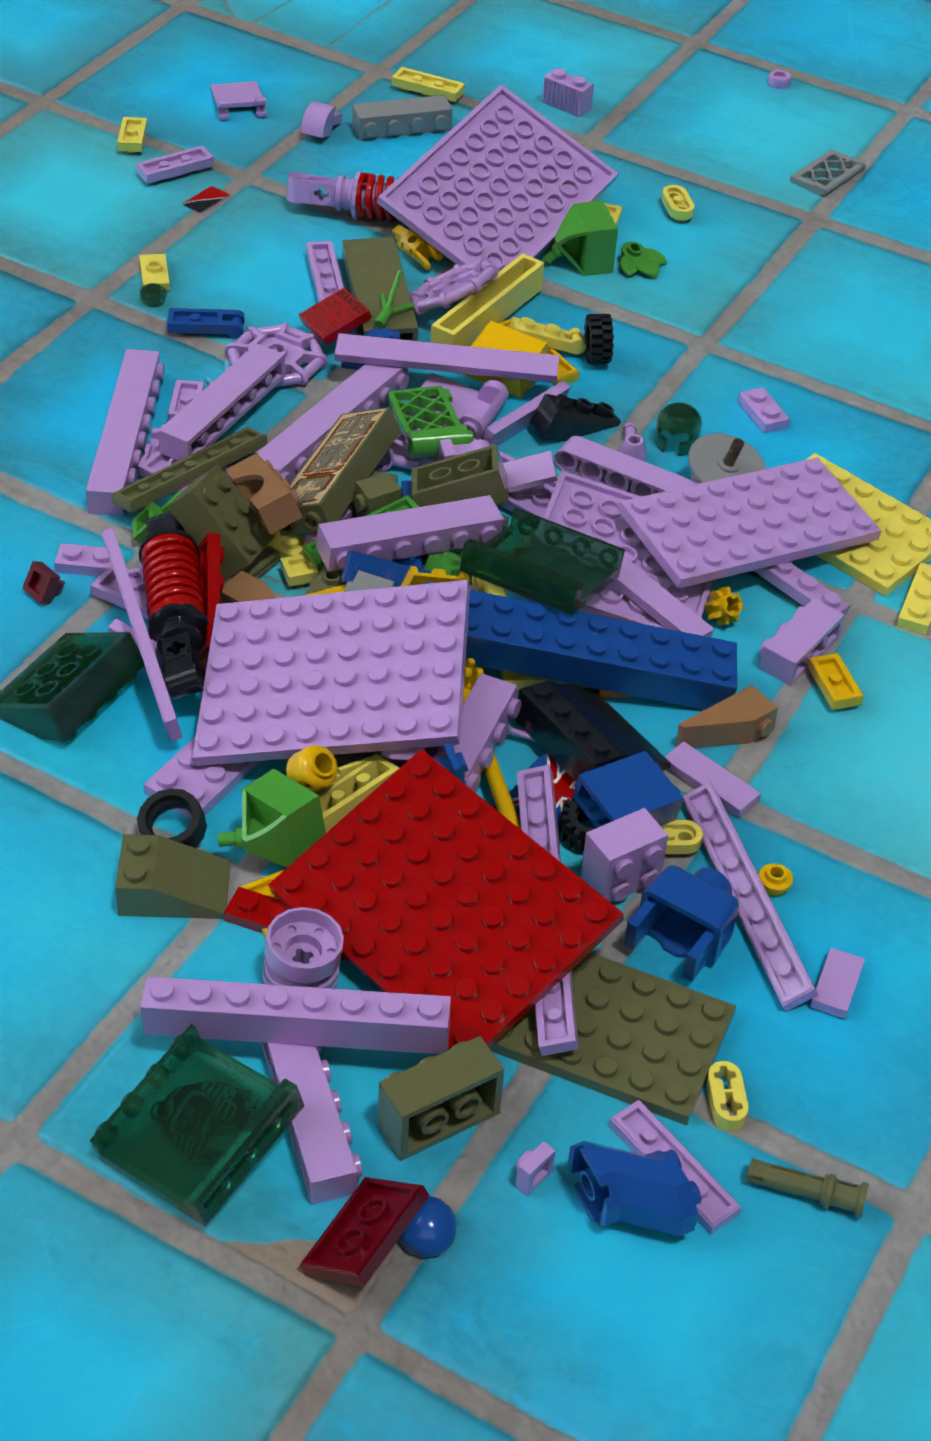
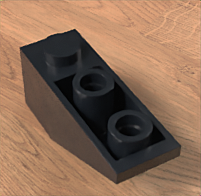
M545 394L530 423L543 438L567 441L572 436L581 437L619 426L621 420L615 415L613 407L607 403H592L584 398H579L578 400L571 399L563 394H558L557 396Z

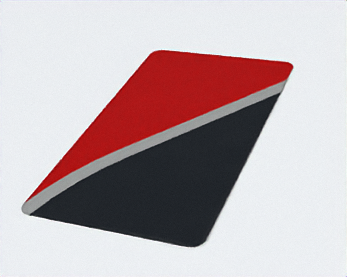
M210 186L183 202L182 205L201 213L229 196V194Z

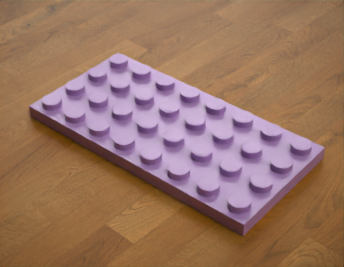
M818 457L620 501L618 508L619 513L678 589L879 539L881 529Z

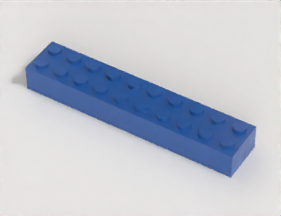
M425 581V584L434 583V582ZM470 590L466 660L468 658L474 659L477 666L703 710L727 699L737 691V642Z

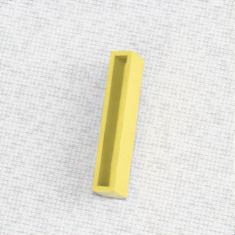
M522 253L499 271L498 276L494 280L488 281L482 287L481 292L470 294L431 325L430 342L471 346L490 320L496 323L504 321L542 290L545 262Z

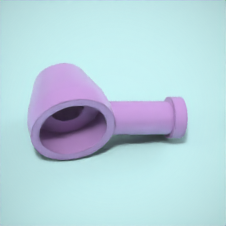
M631 422L624 424L623 433L625 434V439L620 445L618 452L645 462L647 455L643 438L636 434V425Z
M390 446L374 470L386 471L392 465L412 470V468L419 466L420 459L411 460L409 457L394 454L393 448Z

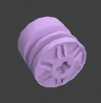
M306 907L288 909L277 915L268 926L262 972L264 984L336 989L344 941L340 925L330 915L318 909Z

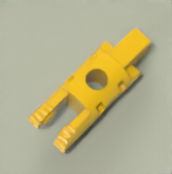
M400 224L392 230L396 241H398L396 243L397 247L428 271L431 268L428 261L430 256L436 259V261L443 259V254L414 231H409Z

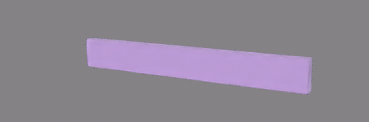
M338 333L335 349V361L553 383L557 382L559 355Z
M112 527L103 530L101 534L169 740L174 741L183 738L114 529Z
M709 781L683 796V802L693 822L697 823L703 831L702 841L716 870L722 873L732 886V895L739 902L738 915L783 1008L787 1012L819 995L714 785Z

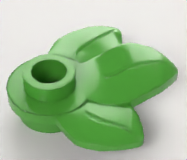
M630 241L622 245L620 267L627 276H632L639 271L653 279H657L659 266H664L667 263L661 253L651 248H644L638 242Z

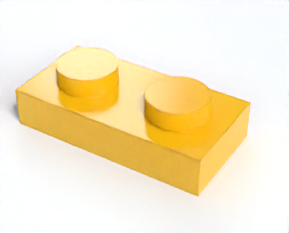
M839 653L809 658L807 668L832 710L862 705L864 695Z

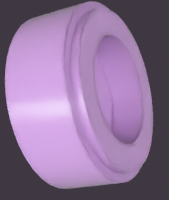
M774 70L769 73V86L776 89H786L790 86L791 75L788 72Z

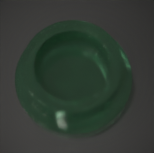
M156 283L147 284L140 290V298L148 307L161 306L167 296L166 289Z

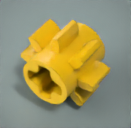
M729 586L710 591V598L704 604L708 620L717 619L718 626L729 625L730 622L739 621L738 615L744 609L740 593H731Z

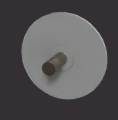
M712 433L704 435L692 444L688 454V461L692 470L691 480L698 483L766 469L763 459L751 445L728 434Z

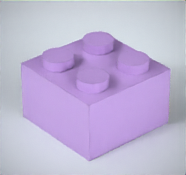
M645 808L586 832L580 878L610 903L622 901L630 894L647 888L662 873L668 834Z

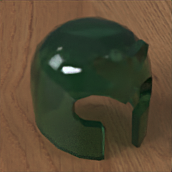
M683 402L671 403L665 406L657 418L655 436L657 448L662 452L665 451L667 439L662 435V431L667 430L672 436L687 433L690 437L687 441L680 442L677 456L689 454L692 444L700 437L702 419L697 409Z

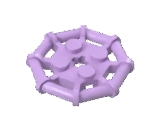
M480 258L477 262L469 264H455L453 269L434 278L428 277L424 280V284L409 293L411 302L415 304L414 312L423 314L434 308L443 307L446 309L459 299L470 294H478L488 281L494 280L498 276L499 269L497 265L493 264L488 258Z
M284 322L277 326L247 327L245 333L235 342L229 343L225 349L231 365L256 343L285 354V378L275 387L294 384L304 386L308 383V379L319 369L326 367L328 361L327 356L323 354L320 338L316 334H308L290 327L288 323ZM303 363H309L304 369L300 367Z

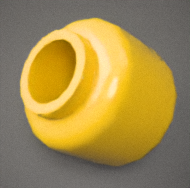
M310 745L293 754L288 760L286 773L289 778L314 793L331 785L338 772L337 761L334 755L321 745Z

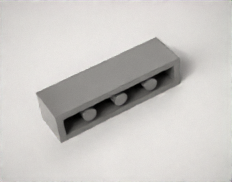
M445 95L358 103L352 105V126L359 140L450 131L452 127V108Z

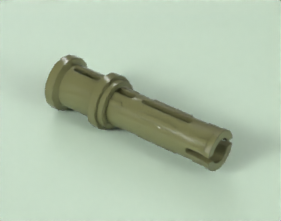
M755 1158L751 1159L746 1180L747 1183L762 1185L817 1200L819 1205H822V1208L829 1209L830 1206L853 1211L855 1216L860 1218L862 1217L869 1183L866 1182L858 1185L839 1180L835 1174L831 1173L821 1177L766 1163Z

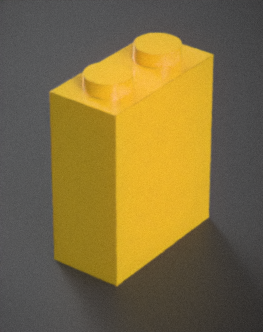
M491 320L471 345V347L548 354L547 342ZM464 374L483 383L488 380H497L506 386L508 393L520 398L535 383L533 380Z

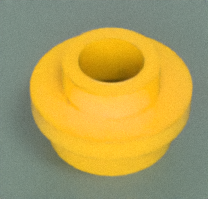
M767 864L759 871V877L768 895L781 896L792 886L793 875L783 865Z

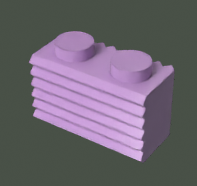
M553 69L544 76L542 103L550 104L554 108L581 117L592 108L594 84L587 82L584 77H574L566 74L564 69Z

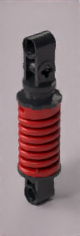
M169 511L146 519L149 536L142 541L139 547V559L142 564L149 627L147 631L150 639L157 642L158 651L163 655L166 688L172 700H176L204 690V677L199 651L203 646V639L208 632V618L205 614L198 566V545L195 539L185 532L184 528Z

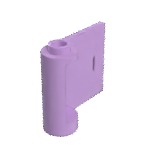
M432 372L420 387L442 385L443 389H449L453 397V401L450 403L461 425H466L468 430H472L473 436L477 440L483 436L486 428L492 423L509 396L506 386L497 380H488L478 392ZM433 396V398H432V397H428V398L436 399L438 396ZM417 404V405H416V406H419V407H422V408H425V407H426V406L421 405V404ZM436 409L434 410V412H437V413H440V414L443 413V411H439V410H436ZM406 413V414H408V415H410V416H413V417L415 416V414Z

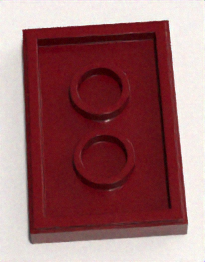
M365 1177L302 1260L299 1266L305 1276L364 1287L430 1196L424 1185Z

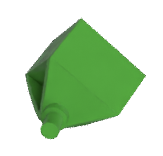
M604 201L574 203L555 235V243L552 245V249L543 256L548 264H551L559 256L563 257L565 255L583 276L613 273L618 228Z
M272 769L242 788V828H236V832L218 833L219 847L237 846V849H244L255 856L288 867L326 834L319 795L278 770Z

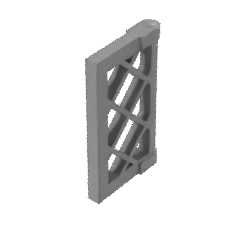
M831 149L790 177V182L824 197L859 171L865 169L866 163ZM820 167H824V170H817V169L820 168ZM829 167H841V169H829ZM815 176H827L828 178H816Z

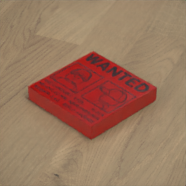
M344 288L298 314L301 322L326 345L337 340L338 333L347 334L372 318L370 310Z

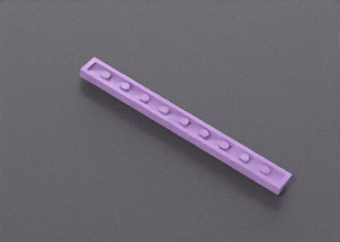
M550 764L517 771L521 830L561 862L553 773ZM570 971L535 1004L538 1046L542 1056L579 1049L572 971Z

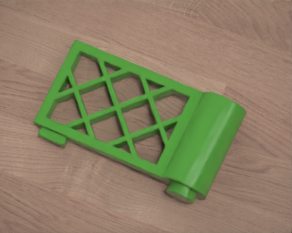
M442 385L387 391L388 402L407 441L411 460L438 457L439 440L451 439L453 445L470 444L474 441L472 430H468L466 425H461L450 403L453 401V397L449 389H443ZM438 396L436 399L428 398V397ZM417 404H421V405H424V406H426V407H425V408H422V407H419V406H416V405H417ZM436 409V410H439V411H443V413L440 414V413L434 412V410ZM406 413H412V414H415V416L412 417V416L406 415ZM424 418H427V419H430V420H433V421L430 423V422L424 421L423 419H424ZM441 424H445V425H449V426L443 427V426H440V425H441ZM413 427H417V428H420V429H421V430H413V431H411V429H412Z

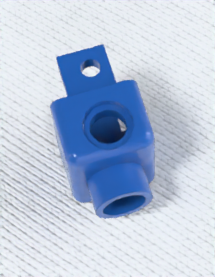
M668 866L643 891L640 908L627 922L624 945L633 950L645 935L654 938L661 944L664 951L677 958H686L683 977L693 982L704 966L710 968L714 966L732 938L739 902L732 895V886L729 880L722 873L712 868H701L693 875L678 866Z

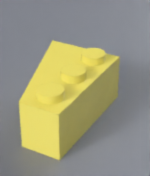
M378 754L338 767L337 777L333 783L316 792L320 798L326 833L395 773L399 767Z

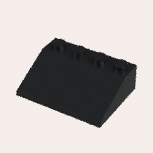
M543 681L519 689L518 699L521 700V708L515 721L576 782L579 774L646 751L654 762L659 764L662 770L670 768L671 762L595 690L550 681Z

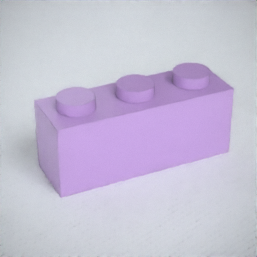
M814 598L806 606H800L788 623H782L776 635L771 639L767 638L763 642L759 650V655H761L759 669L791 686L808 669L809 658L821 656L840 637L845 614Z

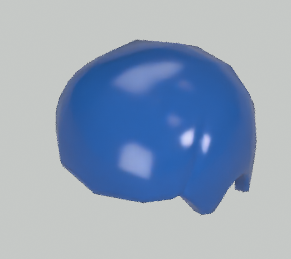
M429 1196L398 1240L409 1253L427 1258L440 1255L454 1242L457 1226L455 1215L450 1206L442 1199Z

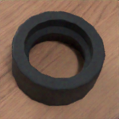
M169 788L158 791L146 799L140 807L137 817L138 829L141 835H155L152 828L153 823L165 811L175 808L186 809L192 817L190 825L179 835L168 839L193 848L198 847L204 839L207 824L202 807L194 795L183 789Z

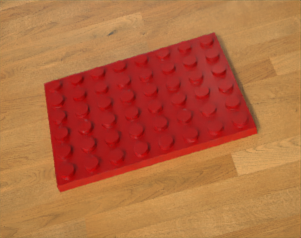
M422 749L268 884L270 891L289 909L306 907L318 909L330 915L340 925L344 936L341 955L380 991L451 996V1024L448 1050L461 1041H470L478 1036L482 1037L490 1049L624 920L622 911Z

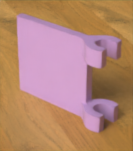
M257 81L210 84L219 120L229 119L228 108L255 106L257 117H267L265 108L266 97L262 96Z

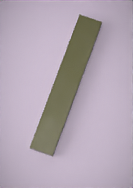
M246 427L111 494L112 502L132 513L190 484L217 464L222 468L268 444L267 435Z

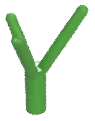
M402 270L397 271L388 301L385 293L380 294L383 309L374 322L375 327L378 329L384 328L392 314L415 307L414 303L393 307L392 305L403 274Z

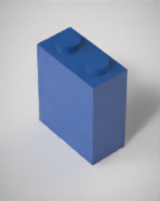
M646 751L579 774L572 796L596 828L642 808H645L657 823L662 826L676 820L684 799L679 789L671 783L662 772L659 764L654 762Z

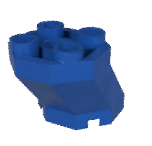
M582 1141L570 1146L568 1158L570 1174L578 1172L580 1182L574 1184L576 1195L592 1221L598 1222L601 1220L600 1225L604 1227L621 1221L677 1236L694 1231L698 1216L696 1205L701 1204L702 1198L696 1183L692 1180L689 1181L683 1172L680 1158L674 1150L670 1149L665 1152L657 1150L647 1155H641L588 1141Z

